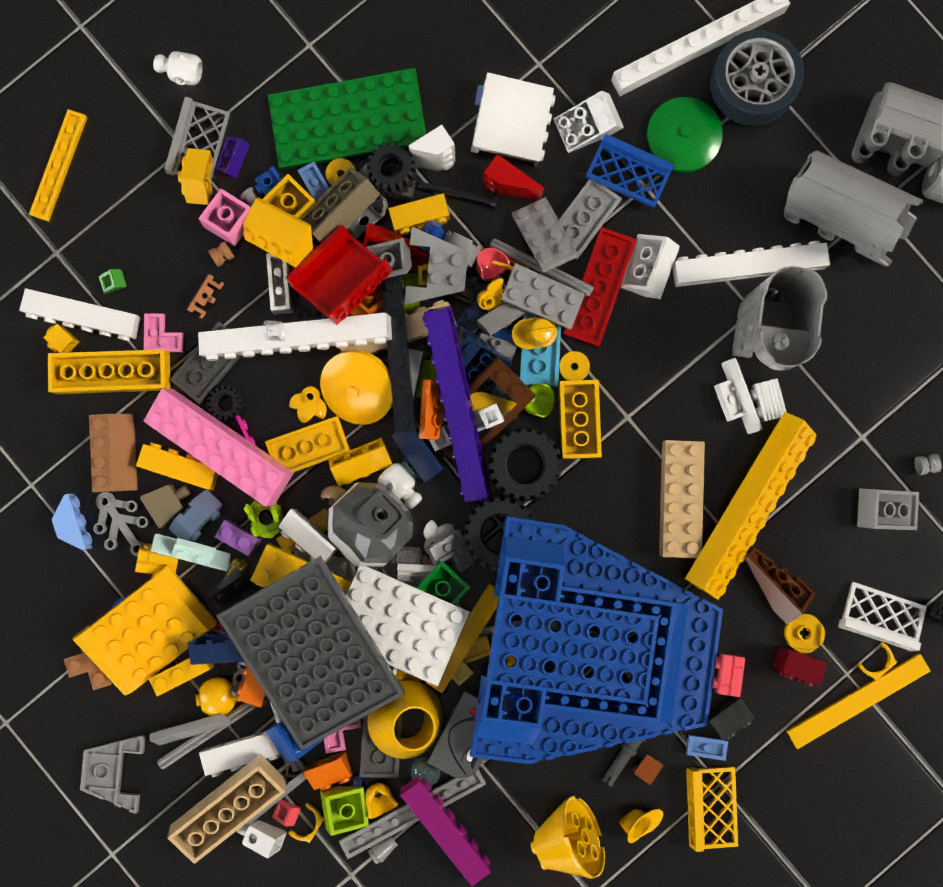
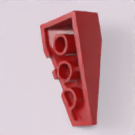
M367 223L361 242L363 246L368 247L403 238L410 248L412 262L410 271L418 272V266L429 264L430 251L421 250L419 246H410V240L386 228Z

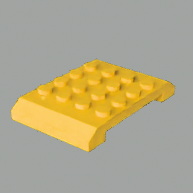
M167 564L156 572L150 580L96 622L88 625L75 635L73 641L124 695H127L188 649V641L213 629L217 624V620Z

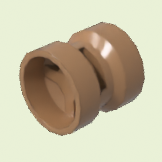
M225 241L220 243L219 247L208 251L218 267L223 265L224 261L235 258Z

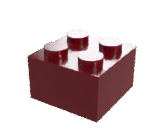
M779 646L773 668L778 670L777 674L785 678L794 680L796 677L797 681L813 687L814 684L821 686L828 663Z

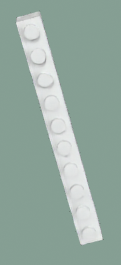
M755 0L615 71L611 81L619 96H622L729 42L733 37L750 31L784 14L790 2L789 0Z
M387 313L349 316L338 325L330 319L198 332L199 355L205 357L207 361H217L218 357L235 359L237 355L254 357L257 353L273 355V352L277 351L287 354L297 349L300 352L310 351V348L326 350L329 349V346L346 348L348 344L365 346L367 342L385 344L386 340H392L391 316Z

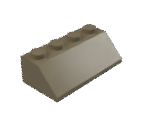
M350 167L299 219L311 225L312 237L321 244L341 224L348 229L349 225L356 218L360 217L370 204L375 202L380 193L365 176Z

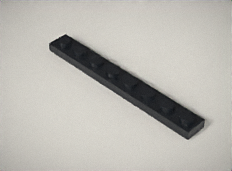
M398 275L386 278L381 282L384 313L391 316L392 340H387L395 431L397 433L416 430L402 277Z

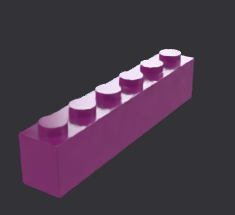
M420 775L416 776L400 788L401 797L469 884L474 886L491 873L489 858L485 853L481 854L479 852L478 844L473 838L469 839L466 835L467 830L461 823L458 825L451 809L444 807V801L438 793H433L430 782L426 778L423 779Z

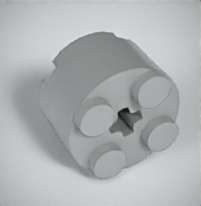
M448 230L444 241L468 251L466 269L468 271L469 268H473L482 246L478 244L476 247V245L472 244V240L455 232L452 235V232Z

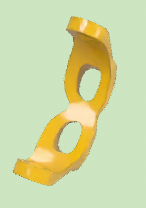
M884 642L880 644L887 652V662L882 670L869 672L861 663L858 662L856 664L863 673L874 680H878L897 663L892 651Z
M307 802L305 806L313 811L316 817L314 831L302 836L290 830L288 834L296 840L310 843L324 821V817L315 806Z

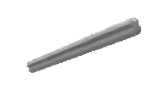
M493 239L490 243V248L498 249L507 257L580 291L586 296H590L593 291L592 285L557 268L543 273L534 257L497 239Z
M243 703L225 716L230 718V724H232L257 706ZM226 727L195 735L157 761L159 767L165 769Z

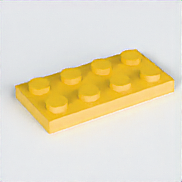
M338 416L265 441L270 456L293 472L328 461V459L350 450Z

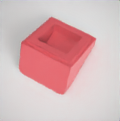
M281 799L276 805L272 818L284 826H294L301 808Z

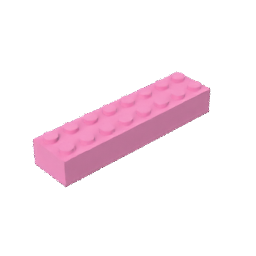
M162 388L144 419V422L265 507L276 504L294 474L292 470L174 389Z

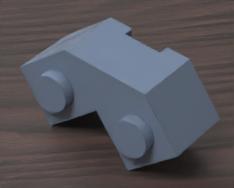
M207 489L189 503L190 506L182 514L180 513L170 525L169 530L178 538L195 541L202 534L200 530L209 520L213 522L221 514L219 510L223 504Z

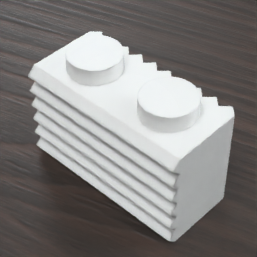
M778 379L752 385L750 395L752 400L756 402L757 408L755 410L761 423L781 418L783 413L786 412Z

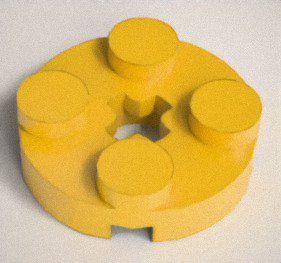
M803 613V615L785 625L784 636L786 643L794 650L801 653H811L818 646L822 645L825 638V630L815 616ZM803 628H806V631L809 632V635H806L803 639L802 635H800V631H802Z

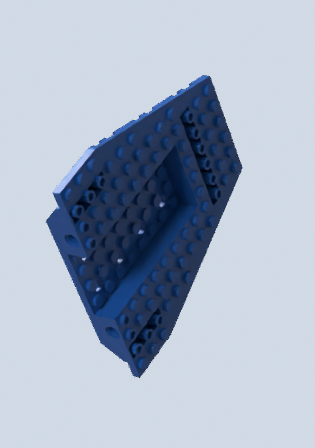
M506 516L494 595L498 596V604L487 675L481 676L470 756L532 764L541 760H551L555 757L597 750V748H607L620 743H630L662 734L667 735L676 731H686L707 726L723 609L641 567L639 564L626 559L605 546L590 540L586 536L573 531L565 525ZM514 615H519L521 618V622L517 626L511 624V618ZM557 620L560 623V627L557 631L553 632L550 624ZM592 626L598 628V634L595 637H591L589 634V629ZM634 631L636 633V640L629 642L627 636L630 632ZM512 655L515 658V663L508 667L505 665V659L507 656ZM547 661L554 663V668L550 672H546L544 669ZM587 666L592 667L593 671L589 677H585L583 674V670ZM628 671L631 678L628 682H623L622 674Z

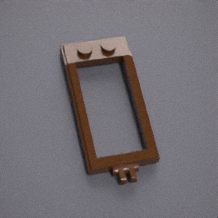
M499 357L469 385L470 396L490 377L517 405L504 417V422L495 425L480 440L482 449L537 396ZM449 445L434 451L432 454L436 456L441 452L442 455L438 458L439 461L444 457L449 459L452 456L453 446Z

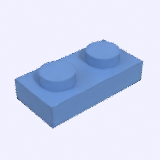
M312 162L298 170L313 199L317 201L329 189L315 162Z
M688 734L687 755L726 761L728 740Z

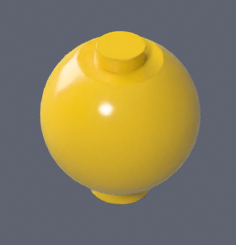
M220 677L211 678L201 685L199 694L196 695V704L201 706V710L208 716L220 713L226 715L234 708L235 703L239 702L240 695L234 696L231 694L232 683L229 680Z

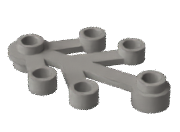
M109 492L99 494L96 498V505L100 509L98 523L93 527L96 534H104L107 531L105 523L109 513L112 517L109 538L104 542L105 548L107 550L117 548V535L120 529L131 545V553L138 557L135 547L137 545L144 546L146 543L138 541L126 523L145 528L149 525V519L146 516L135 517L119 514L115 508H126L129 512H135L139 508L136 501L116 500L114 495ZM104 498L108 499L107 505L103 504ZM130 503L135 505L133 510L129 508ZM142 518H144L146 521L145 525L143 526L140 524V520ZM99 525H102L103 530L101 532H99L97 529ZM109 541L114 543L112 548L108 546Z

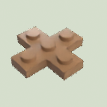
M82 649L81 654L64 659L69 678L88 672L93 690L113 684Z

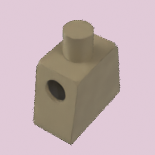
M166 485L142 495L140 499L158 528H165L187 508L183 499L190 496L191 493L185 485L178 490L173 485Z

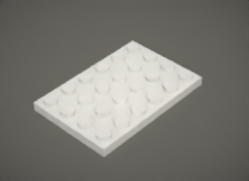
M359 566L346 597L388 665L438 686L469 611L367 566Z

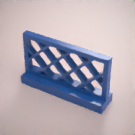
M605 134L585 177L655 208L674 164ZM604 150L610 153L612 159L602 161L601 151ZM624 159L629 166L620 169L617 161ZM613 162L616 171L607 173L604 165ZM600 166L604 175L599 177L591 174L594 168ZM634 168H644L646 174L637 177ZM631 170L633 179L625 181L622 172ZM618 174L621 183H611L609 177ZM657 174L664 177L662 183L655 185L651 176ZM648 178L651 186L642 189L639 180ZM636 182L638 191H629L627 184ZM653 190L655 194L654 201L647 199L644 192Z

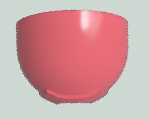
M486 248L479 252L476 268L479 276L484 281H491L497 274L506 272V268L491 263L492 260L510 265L508 257L502 251L495 248Z

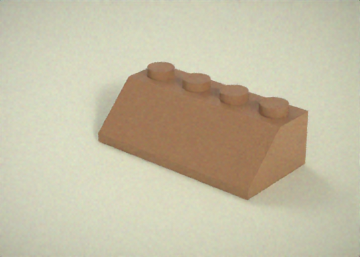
M134 414L89 415L92 492L138 490Z

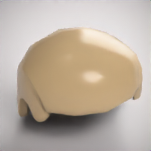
M329 486L322 490L320 497L322 501L328 498L329 505L332 506L347 490L340 486Z

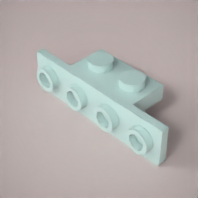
M155 534L151 547L152 552L227 572L229 567L230 553L184 539H175Z

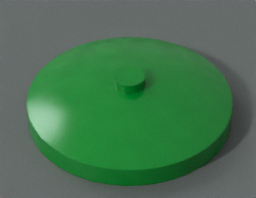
M691 97L674 98L659 106L653 113L646 131V141L650 153L674 164L672 171L678 173L695 172L707 166L718 153L723 136L721 122L715 111L703 101Z

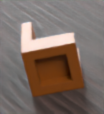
M646 754L639 765L635 763L631 770L635 775L651 785L664 765L658 759L656 760Z

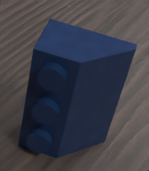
M416 430L395 432L391 436L393 438V441H391L392 445L397 451L401 449L405 456L402 459L408 467L411 465L416 471L413 474L419 482L423 480L424 483H427L444 471L424 441L419 438Z

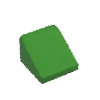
M110 269L99 276L104 294L126 287V282L120 269Z

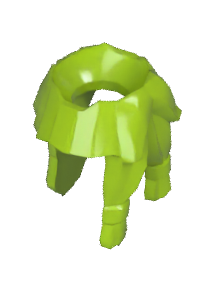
M254 500L251 505H245L244 511L251 521L250 530L254 537L259 536L271 539L280 532L278 526L283 521L284 515L281 506L277 502L275 505L265 507L257 500ZM263 510H270L274 520L269 525H264L259 521V514Z

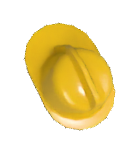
M541 317L520 320L512 329V339L522 349L547 347L555 341L557 336L555 324Z
M634 809L620 820V825L628 834V842L634 843L640 837L654 830L663 818V811L654 809L645 813L639 809Z

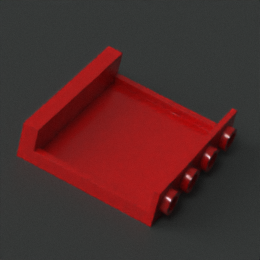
M341 224L285 278L294 290L333 323L338 325L384 279L388 278L393 270L386 259L382 261L353 238Z

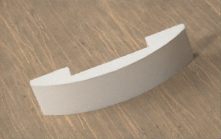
M496 403L474 411L478 431L485 428L488 429L505 421ZM448 423L442 426L438 440L429 439L435 451L452 444V441H449Z

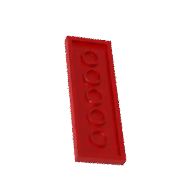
M603 227L600 228L582 279L583 282L593 286V291L590 296L584 295L572 329L568 330L565 328L563 335L597 347L600 346L637 239Z

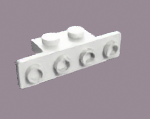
M736 358L723 362L722 367L727 381L715 385L714 388L727 422L741 417L748 434L762 430L760 419Z

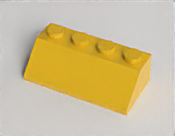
M259 197L255 199L243 222L245 240L296 268L313 251L311 225Z

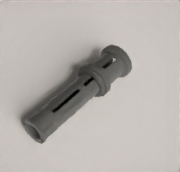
M646 739L622 743V750L601 780L606 783L609 777H611L607 785L612 787L630 757L636 756V750L642 741L645 742Z

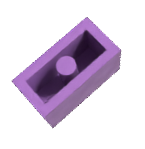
M224 520L215 535V538L247 556L254 554L262 540L259 536L254 537L250 531L230 520Z

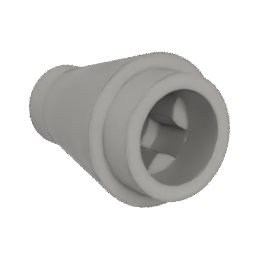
M390 836L371 846L368 853L376 864L382 863L398 845L393 837Z

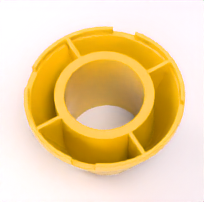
M400 680L399 683L405 691L404 695L368 714L367 728L373 743L383 753L394 758L409 759L420 756L436 743L443 729L444 711L440 699L427 685L414 680ZM412 708L422 709L424 712V724L421 730L410 738L396 737L394 726L400 714Z

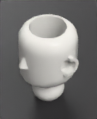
M174 51L170 53L168 58L162 54H158L154 58V70L158 73L167 72L168 78L179 85L191 86L199 83L202 75V61L197 55Z
M392 464L378 477V484H384L399 499H403L407 508L413 509L422 500V496L413 490L415 486L414 478L401 464Z

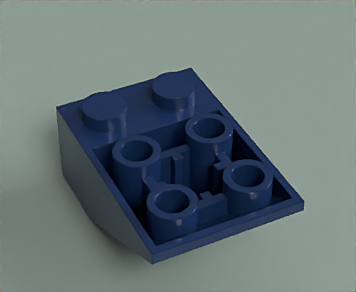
M462 327L457 333L466 377L471 383L497 357L509 368L513 364L467 328ZM489 377L480 388L490 393L496 386V383Z

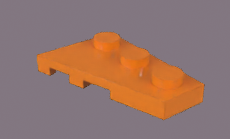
M423 380L419 428L420 439L438 440L444 422L443 413L445 408L439 396L441 389L435 380Z

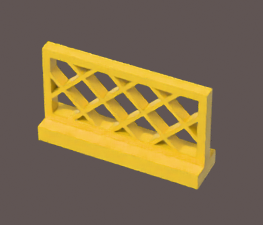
M735 767L686 768L689 847L696 852L712 848L738 847ZM723 772L730 773V779L726 784L719 779ZM702 773H710L713 776L707 786L702 782ZM718 781L723 787L717 794H714L710 788ZM727 790L730 793V799L725 804L720 797ZM707 791L714 796L708 805L703 802V796ZM718 800L724 807L716 815L711 810V807ZM726 810L731 813V819L727 824L720 818ZM708 811L715 816L709 825L704 822V816ZM719 820L724 827L717 835L711 828ZM729 830L732 832V841L725 842L721 837ZM711 831L716 837L711 843H705V835Z

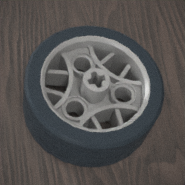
M769 30L743 32L733 37L724 46L717 58L710 81L712 98L718 109L734 122L751 126L768 124L780 118L789 109L798 95L804 80L802 57L797 48L779 33ZM756 58H761L763 62H758ZM737 59L745 65L740 69L733 62L734 60ZM779 67L782 73L777 75L774 68ZM735 82H740L742 87L737 86ZM767 88H773L775 92H770ZM748 97L756 98L758 102L749 101Z

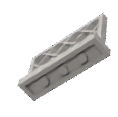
M185 97L165 165L166 174L178 175V169L182 163V155L186 156L185 146L193 143L194 147L198 149L194 141L205 137L209 145L201 150L211 148L214 153L210 174L211 182L230 112L201 104ZM196 107L203 109L207 116L197 120L194 115ZM217 114L225 116L223 123L217 126L211 118ZM209 119L213 128L204 132L199 123ZM198 125L202 134L192 138L189 130L193 126ZM216 130L219 139L211 144L206 135Z

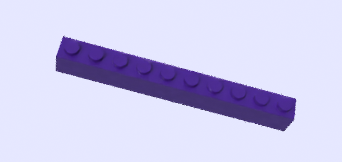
M452 306L429 309L424 312L423 324L428 329L427 342L433 352L431 360L433 366H436L437 373L435 379L437 385H440V401L444 404L445 408L444 420L446 423L448 422L449 441H452L453 445L452 457L456 460V475L461 481L460 494L464 496L465 502L488 499L491 490Z

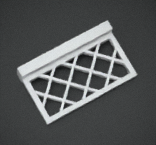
M851 582L843 617L839 620L838 627L908 651H919L921 646L919 638L927 606ZM856 588L863 591L864 599L857 601L854 595ZM875 595L880 596L884 604L876 607L871 597ZM868 600L873 610L864 613L860 603ZM894 601L899 602L902 608L897 613H894L890 606V603ZM854 606L857 607L861 614L856 619L849 617L850 609ZM886 606L891 616L883 620L878 610ZM912 607L920 609L918 617L914 620L908 611ZM873 612L880 621L875 625L871 624L867 618V615ZM904 612L909 622L902 626L897 615ZM892 618L898 627L893 631L889 630L885 623ZM912 625L915 630L914 637L907 636L903 628Z

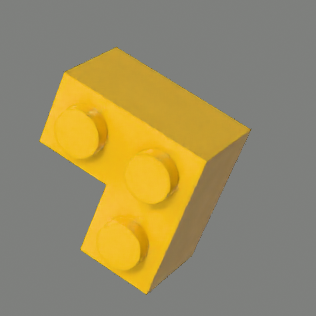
M187 148L186 156L182 157V171L178 172V182L182 185L181 192L185 196L186 203L209 205L213 191L210 182L213 166L210 150Z

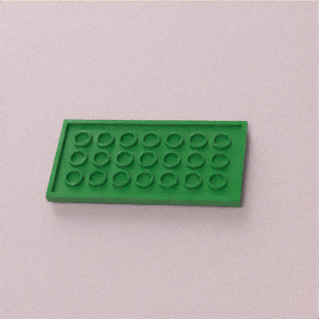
M416 68L268 95L280 170L306 166L312 162L317 164L339 158L345 159L373 154L372 151L374 149L378 150V146L381 144L383 147L387 146L386 143L388 142L391 145H394V142L399 143V147L402 145L409 147L410 144L426 135Z

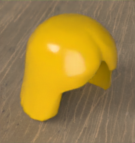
M384 783L373 784L365 791L364 795L369 819L376 818L398 806V802ZM381 793L382 795L379 798L375 796Z

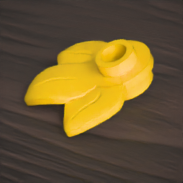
M498 278L489 283L487 289L481 291L477 296L478 306L486 309L488 313L505 303L500 300L504 291L502 289L503 278Z
M308 386L303 389L302 393L295 394L290 400L289 407L298 409L297 415L302 423L308 422L314 415L321 419H324L326 416V403L320 399V392L316 387ZM312 393L314 398L309 399L307 394Z

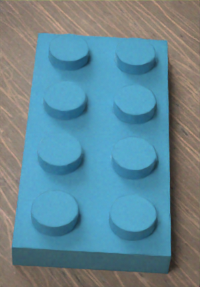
M529 312L523 315V319L538 317ZM555 324L557 336L551 345L535 349L521 348L520 379L527 386L543 383L550 387H558L561 326Z

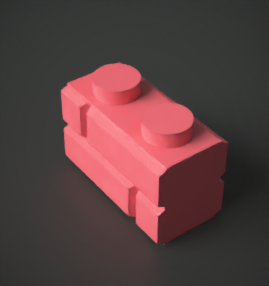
M719 653L718 657H716L715 669L717 671L713 680L714 692L740 697L745 657Z

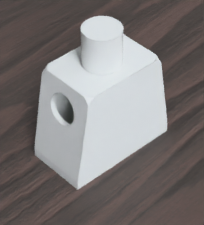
M257 820L248 827L244 824L237 830V833L245 836L242 842L244 846L269 858L280 851L287 831Z

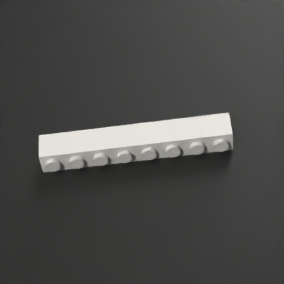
M812 241L808 243L809 245L803 246L801 243H795L786 248H783L782 245L773 246L770 250L755 248L752 249V252L737 250L733 254L726 255V252H720L711 257H707V254L696 256L695 259L680 257L677 258V261L672 266L675 287L771 276L785 266H798L807 269V271L822 270L830 266L827 243Z

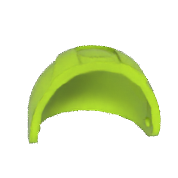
M543 383L534 384L529 388L537 396L525 409L533 416L547 417L554 407V391L549 385Z

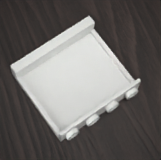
M487 72L471 152L487 151L534 162L536 167L544 158L545 150H542V147L548 138L546 126L550 125L552 114L549 111L555 102L554 88Z

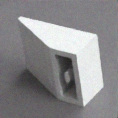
M604 91L598 92L554 118L568 153L602 140L605 134L612 135L624 128L610 94Z

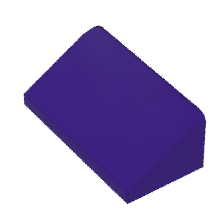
M228 136L214 171L237 178L249 144L241 138Z

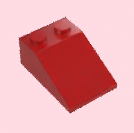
M498 154L484 171V187L492 193L495 191L499 195L535 201L543 197V186Z

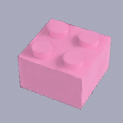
M220 189L198 219L205 229L235 247L244 235L243 222L251 207L223 189Z

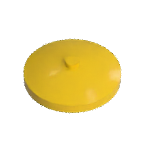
M347 350L335 355L325 365L320 379L321 392L328 407L338 417L353 424L366 425L380 420L391 409L393 400L390 371L376 356L361 350Z

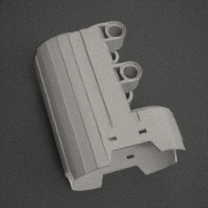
M887 82L884 84L883 90L877 92L870 103L852 151V159L856 163L861 164L867 161L877 150L890 154L887 170L893 176L902 174L914 163L927 167L922 183L923 196L943 204V100ZM860 149L866 152V156L861 154ZM896 162H899L902 168H899L896 165Z
M814 151L808 155L804 166L797 177L793 179L787 195L784 217L795 224H799L801 219H804L818 226V234L824 239L833 241L835 236L855 244L857 253L885 267H889L892 260L886 256V253L894 250L898 239H907L917 219L915 215L909 212L911 205L918 206L922 204L923 200L820 151Z
M785 266L748 293L739 306L732 355L751 358L753 352H755L757 358L771 369L781 371L797 367L813 358L823 340L820 337L823 307L827 300V289L821 276L814 270L807 271V269L798 266ZM768 287L777 289L776 291L781 293L779 302L764 301Z

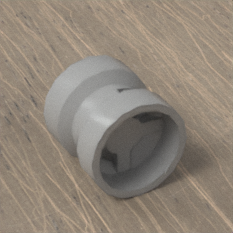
M935 453L928 455V457H916L915 468L917 473L921 476L928 474V472H940L942 464L939 455Z

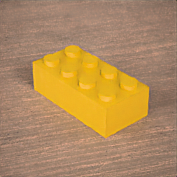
M599 380L560 381L558 383L561 459L601 458Z

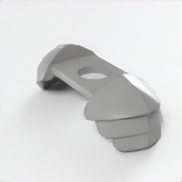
M380 194L375 202L370 204L363 211L362 215L349 225L347 231L353 238L358 239L365 232L367 224L360 225L359 221L361 218L368 217V223L374 225L384 217L388 208L386 198Z

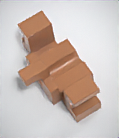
M210 274L207 275L186 309L191 313L194 310L200 313L199 318L203 319L206 312L195 306V304L198 303L205 306L207 301L213 304L216 300L211 296L214 290L208 287L207 284L209 283L219 290L224 284L223 282L219 284L214 282V277ZM206 293L207 298L204 299L202 297V294Z

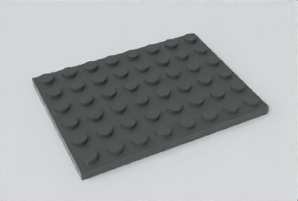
M321 555L217 615L218 620L301 751L403 696L405 693Z

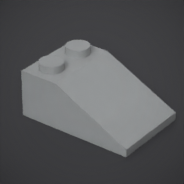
M859 488L857 527L917 530L919 492Z

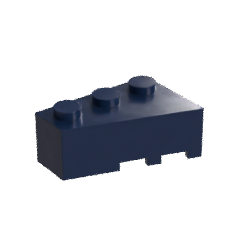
M211 629L188 641L191 665L230 662L246 663L225 630Z

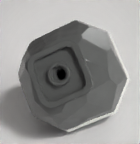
M355 483L327 510L328 538L341 554L355 566L383 567L412 538L413 521L411 512L384 484Z

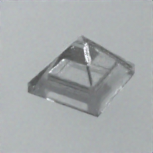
M282 321L263 322L266 341H285Z

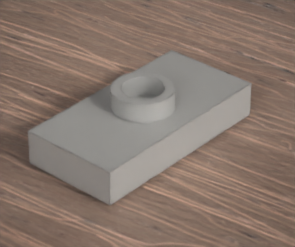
M481 333L480 338L509 361L512 360L517 349L516 344Z

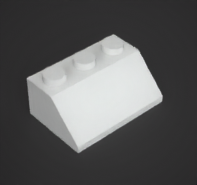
M442 125L409 145V150L412 153V157H414L416 167L440 172L443 169L446 171L454 165L455 144Z
M638 234L620 288L644 297L661 299L680 246L668 237Z
M290 509L278 526L282 530L280 533L286 539H293L296 542L295 546L304 553L306 551L311 555L309 558L311 561L321 555L325 563H327L338 550L328 536L297 509Z

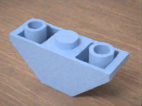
M65 494L52 518L57 538L81 550L91 549L92 538L86 531V520L80 513L79 499L74 494Z

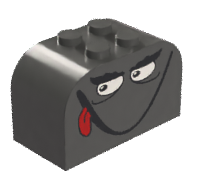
M466 686L463 688L443 726L439 738L433 745L427 761L428 764L455 778L472 776L478 770L481 763L485 764L487 761L484 758L470 756L479 693Z

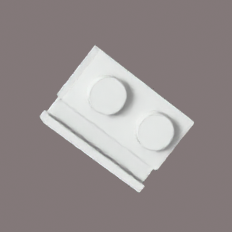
M398 564V581L417 587L436 566Z

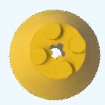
M575 796L567 798L535 831L534 842H531V849L534 854H537L543 870L550 869L593 879L602 874L605 865L604 847H600L598 837L602 836L593 812L581 798L576 799Z

